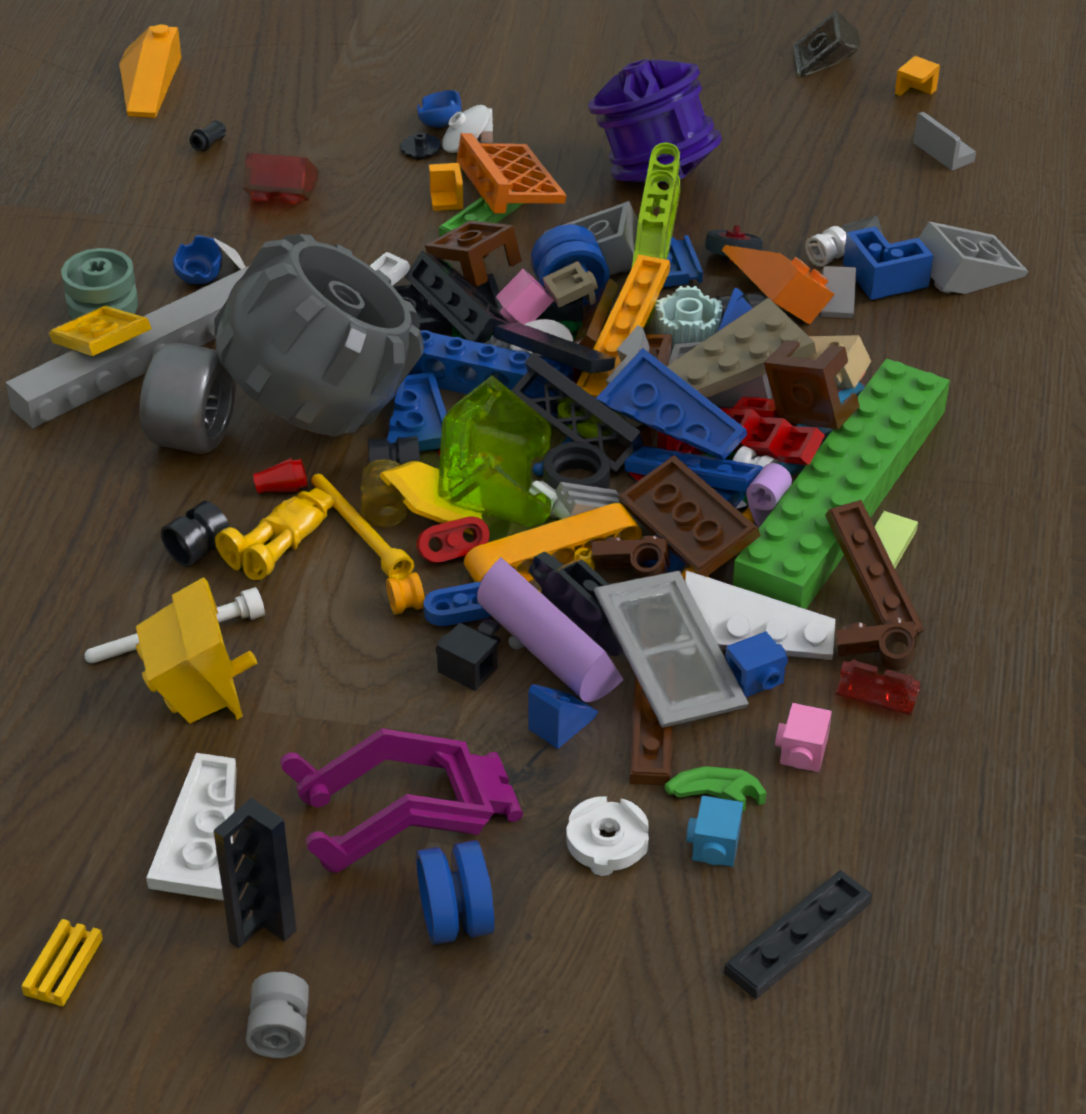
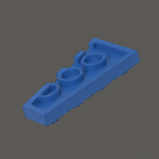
M644 348L633 357L596 397L598 401L609 409L722 460H725L748 435L744 427Z

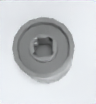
M270 972L262 974L254 980L251 986L250 1015L246 1032L247 1045L253 1052L269 1058H286L294 1056L303 1049L307 1025L305 1016L308 1013L309 985L304 979L287 972Z

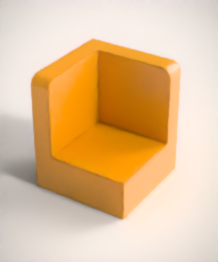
M914 56L897 70L895 94L901 96L912 87L931 95L937 90L940 65Z
M460 164L429 165V184L433 210L463 209V181Z

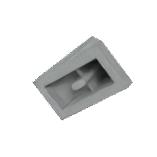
M823 266L821 274L829 280L826 286L835 295L821 311V317L853 318L856 268Z

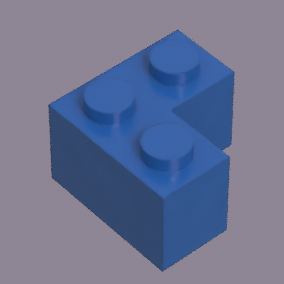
M876 226L846 233L843 265L856 268V281L871 300L929 287L933 254L919 238L889 244Z

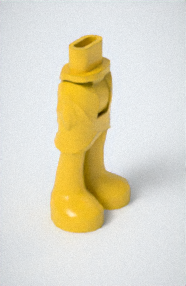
M314 488L310 492L302 491L297 496L284 500L281 504L277 505L271 514L263 518L259 525L247 535L243 536L237 529L232 527L220 531L215 537L217 550L231 568L239 571L243 567L249 579L262 580L274 570L275 562L289 547L296 550L301 540L320 525L327 517V510L334 505V499L318 488Z

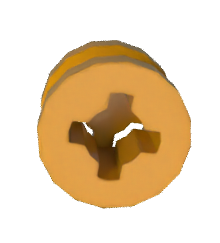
M417 572L409 573L403 579H397L396 577L386 579L387 595L394 615L402 614L405 609L411 607L416 610L424 609L425 596Z

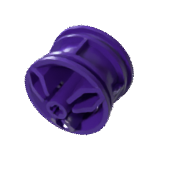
M641 59L624 66L618 74H615L588 103L590 113L597 115V125L604 128L611 147L609 159L614 164L611 168V173L615 180L645 183L653 148L660 143L666 142L674 144L680 151L678 175L682 179L721 143L720 131L713 129V119L705 116L698 96L702 86L700 81L696 79L700 74L697 64L659 59ZM662 154L657 157V161L660 164L668 165L674 161V157L670 154ZM660 181V182L658 183V184H660V183H662V184H668V183H666V182H664V181Z

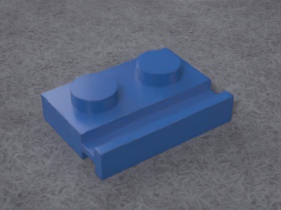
M683 236V240H675V237H672L668 256L670 272L663 287L689 284V280L697 279L698 283H702L703 270L689 236Z

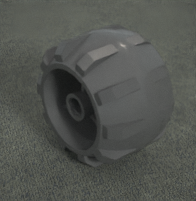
M304 234L286 235L281 240L265 242L244 275L232 288L226 302L214 319L216 354L221 364L243 391L255 402H258L273 414L287 421V423L300 429L331 437H343L355 433L358 428L372 424L383 408L393 399L399 386L420 359L425 348L421 330H419L420 325L417 312L411 302L403 300L391 285V279L379 269L375 271L369 265L353 256L351 250L339 244L332 246L317 242L311 235Z

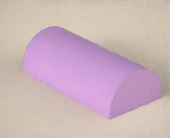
M502 557L488 570L478 589L477 600L479 605L583 701L593 702L602 698L624 680L607 653Z

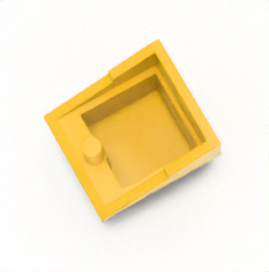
M203 577L172 595L173 603L136 626L139 639L136 649L144 662L145 671L142 672V676L147 687L152 692L158 691L163 696L170 711L174 714L179 712L189 724L226 706L235 715L236 720L243 717L233 677L257 664V660L250 650L230 661L216 615L218 614V609L208 581Z

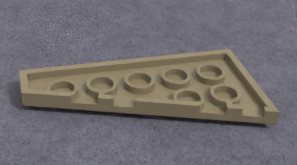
M767 298L667 367L708 398L767 374L764 361L786 340L799 342L800 346L791 357L802 359L816 354L815 342L770 298ZM615 412L634 427L642 425V423Z

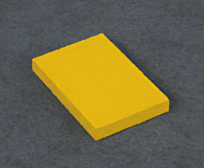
M103 306L58 326L48 333L54 344L95 356L152 328L148 318Z

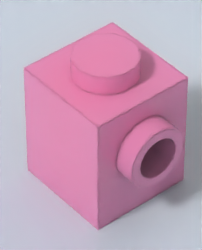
M524 269L496 296L503 306L500 313L511 323L518 321L522 324L535 321L554 301L547 290Z
M792 703L787 724L779 723L776 734L775 746L782 748L780 764L815 772L820 771L829 737L832 711Z

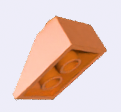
M725 245L722 249L768 298L809 325L835 295L826 286L829 280L816 269H813L810 273V268L797 257L791 261L781 253Z

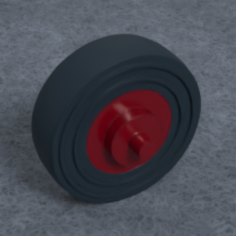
M734 225L733 230L708 231L705 248L710 252L728 257L722 251L725 245L762 250L763 240L755 235L739 231L740 225ZM730 258L728 259V263H734Z

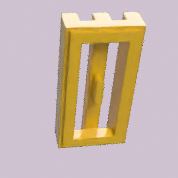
M61 919L21 985L23 995L63 1007L103 940L101 930L92 928L91 932L86 931L85 925L77 923L75 927H72L70 921ZM79 942H83L84 944L55 992H51L57 979L67 968L69 959Z

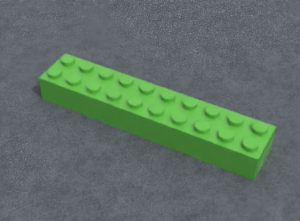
M886 359L859 394L858 401L860 407L839 429L832 430L815 453L810 465L805 466L759 527L761 536L744 548L735 559L733 586L807 609L844 556L825 516L828 509L862 500L871 518L944 414L950 380L931 372L907 366L898 361Z

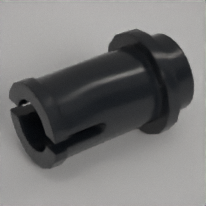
M214 120L202 129L196 128L192 131L189 139L191 146L196 151H207L210 149L211 144L226 136L224 124L219 120Z

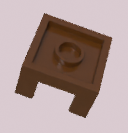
M469 220L425 245L426 252L440 259L459 261L464 278L473 287H478L487 282L488 277L483 259L489 256V252L504 245L509 266H514L522 261L513 225Z
M786 340L764 361L778 418H784L789 423L839 429L860 407L856 393H852L841 404L834 378L848 363L846 348L844 346L831 345L816 360L794 358L791 356L800 344L798 341Z

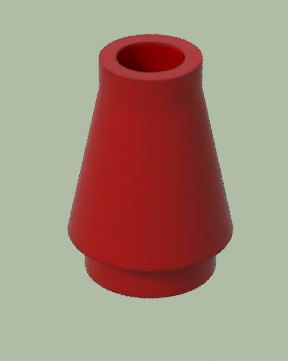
M291 457L261 472L253 473L258 494L266 492H300V488L308 486L302 459L293 460Z

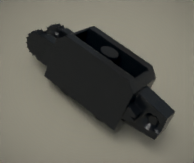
M545 551L536 555L528 572L541 586L542 590L540 593L604 651H607L608 654L614 657L621 655L624 651L593 591L597 587L610 584L582 559L573 560L564 565ZM624 604V605H622V607H623L624 611L626 612V610H627V605ZM631 623V625H632V627H633V629H634V631H635V633H636V635H637V637H638V639H639V641H640V639H641V638H640V635H641V634H639V630H637V627H634V626H633V623Z

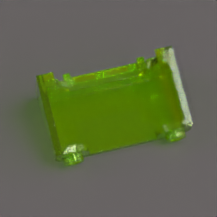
M489 377L457 402L443 419L438 483L439 497L451 506L528 527L542 524L551 514V500L544 493L533 495L529 492L531 460L536 456H542L549 449L551 444V424L495 377Z

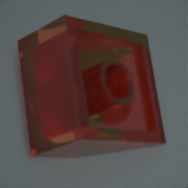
M246 153L243 190L252 195L251 199L270 201V197L282 198V202L299 204L300 199H310L319 170L307 157Z

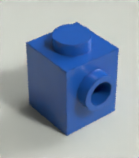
M767 631L726 646L725 659L745 697L764 690L773 689L777 685L784 683L785 666L788 663L787 654L783 646L776 644Z

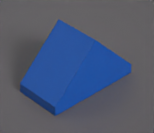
M534 684L531 685L528 691V730L557 749L590 723L598 713L596 709L569 692Z

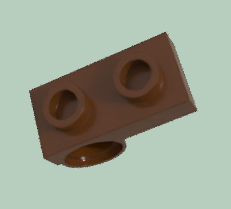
M643 536L639 540H623L617 537H608L602 541L592 542L591 555L597 570L634 569L637 579L668 573L670 551L666 539H660L656 536ZM647 560L658 561L651 568L641 567Z
M893 618L883 621L882 625L866 627L864 623H851L845 625L842 630H836L839 656L879 652L882 663L893 670L904 669L913 661L914 648L916 647L914 621L905 622L904 619ZM899 641L904 643L907 649L903 653L893 654L886 647L891 642Z

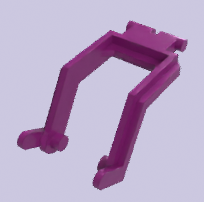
M381 728L319 770L315 769L299 754L294 752L287 753L280 759L282 770L298 783L296 789L299 798L306 804L314 807L327 805L330 802L331 795L385 760L446 769L458 801L406 794L343 836L329 837L323 832H314L308 835L305 840L308 850L319 858L321 865L326 870L331 872H340L409 826L479 835L493 813L505 814L510 822L518 821L523 816L511 785H508L509 778L497 752H490L485 756L470 754L466 742Z

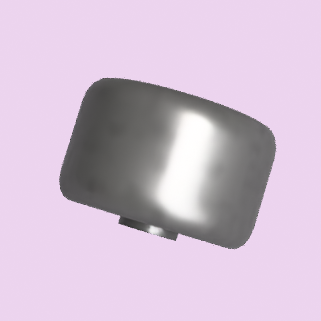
M173 342L164 345L156 352L144 377L139 407L142 431L152 443L198 454L208 453L220 444L232 417L236 396V382L221 364L216 350Z

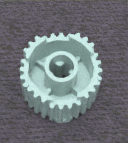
M680 286L672 296L667 295L666 298L656 301L654 334L672 335L671 353L674 344L703 342L718 331L722 320V302L715 298L709 299V295L703 296V293H701L700 289H697V286L690 288V286H686V288Z

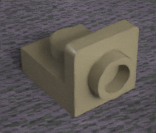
M578 261L543 277L545 288L559 308L583 296L590 305L597 303L594 290L598 289L595 277L591 271L585 272Z

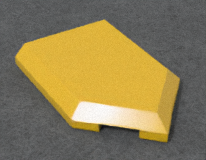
M410 461L383 471L379 475L389 487L394 485L405 497L403 503L412 513L439 523H446L469 516L478 517L482 520L479 484L419 461ZM466 529L464 531L466 533L473 535V532L469 529Z

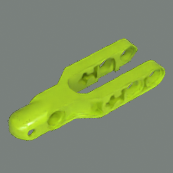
M668 142L656 145L651 152L638 219L632 267L639 254L668 260L680 195V177L678 175L680 151L674 144ZM662 154H670L674 157V161L668 165H663L657 161V157ZM660 181H664L669 184V188L661 190L657 185ZM659 207L660 214L656 217L653 215V211ZM656 302L646 321L644 328L648 327L653 320Z

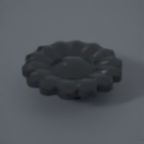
M416 133L403 139L400 148L401 152L406 156L414 159H424L432 157L439 152L441 141L436 136H430V134Z

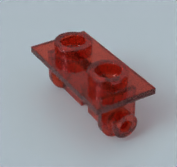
M852 659L851 662L844 660L840 671V676L842 677L835 695L912 715L921 690V681L915 680L914 675H906L887 669L884 676L878 675V667L858 662L856 659Z

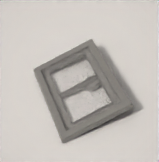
M680 571L600 586L593 590L662 728L743 709L748 706L749 703Z

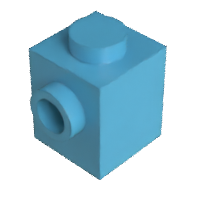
M702 796L698 817H690L687 829L686 842L693 843L692 860L706 862L711 865L734 867L741 830L743 802Z

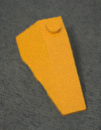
M163 24L149 26L126 48L119 66L127 116L156 118L182 57L178 27H168Z

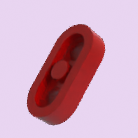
M469 516L424 529L417 538L416 548L423 560L429 563H440L465 556L473 548L488 543L490 533L488 526L483 520L478 517ZM466 529L473 532L474 538L472 542H467L463 538V532ZM432 538L438 540L440 544L437 552L429 548V541Z

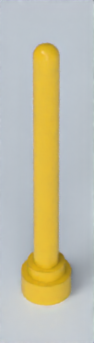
M318 473L312 476V485L332 496L335 502L333 507L381 558V569L389 578L403 579L409 573H412L414 561L404 550L391 548L322 474Z

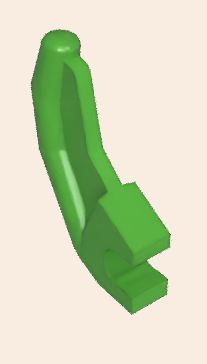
M703 766L682 771L664 785L667 794H675L677 797L710 794L721 799L743 802L742 811H745L746 808L745 796L753 797L758 805L766 803L767 792L757 778L741 769Z

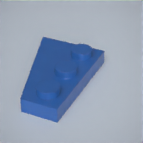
M434 372L407 375L399 386L394 401L393 417H391L387 439L391 443H395L398 437L417 436L419 451L454 446L453 432Z

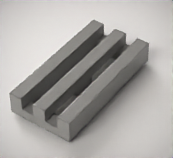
M560 482L555 490L557 497L571 515H577L613 503H620L617 497L619 493L612 489Z

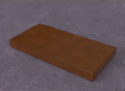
M675 455L617 496L620 504L654 536L666 539L670 551L694 573L705 577L761 536L757 526Z

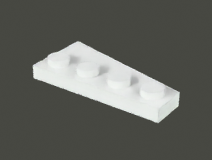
M686 570L685 583L720 650H726L728 645L767 631L776 644L783 646L787 656L832 660L835 632L834 618ZM681 622L680 636L690 638Z
M196 753L146 877L148 889L223 900L213 830L235 812L237 774L235 758ZM232 835V836L230 837V838H231V844H233V835Z

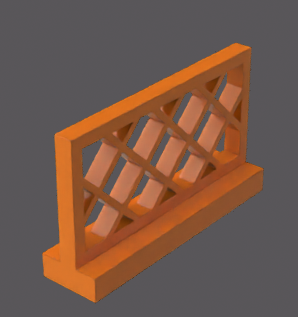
M472 133L460 134L456 161L460 164L462 170L493 213H506L507 203L565 204L567 195L527 144L479 143Z

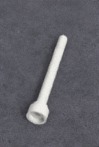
M254 587L242 591L241 596L235 597V602L217 607L218 614H216L218 623L238 616L241 619L248 617L249 620L265 616V609L259 591ZM136 633L90 648L85 652V659L89 663H96L136 650V644L139 643L138 635Z

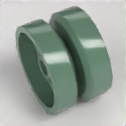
M107 248L89 249L77 253L65 261L61 274L64 291L66 292L68 315L73 320L103 306L135 314L139 303L132 260L125 253Z

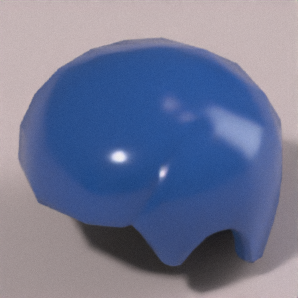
M446 90L423 97L422 108H420V104L417 105L420 121L432 128H445L449 126L451 117L457 112H462L459 92Z
M202 235L195 236L193 242L188 245L181 243L172 260L175 274L190 285L206 284L213 281L222 268L221 247L213 238Z

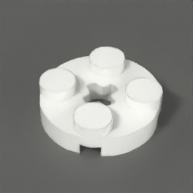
M607 796L590 798L577 805L569 816V823L566 827L568 850L577 861L590 867L594 874L607 876L614 870L624 869L633 865L647 853L649 841L648 819L637 805L628 800L621 799L620 803L607 802ZM604 829L608 833L615 831L616 833L613 837H603L600 835V830Z

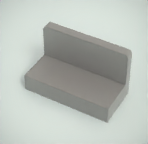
M925 112L917 114L913 142L915 145L951 171L975 162L976 151L963 143L959 136Z

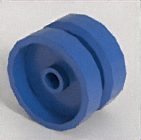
M568 224L546 231L532 248L531 266L537 281L542 286H544L543 277L577 261L585 272L591 271L598 285V289L594 290L595 296L609 279V267L594 234L583 226ZM583 296V306L589 303Z
M472 840L454 844L451 851V871L446 855L439 847L417 850L416 871L418 887L431 943L437 945L456 940L459 931L458 913L464 931L471 938L493 934L495 926L492 889L479 842Z

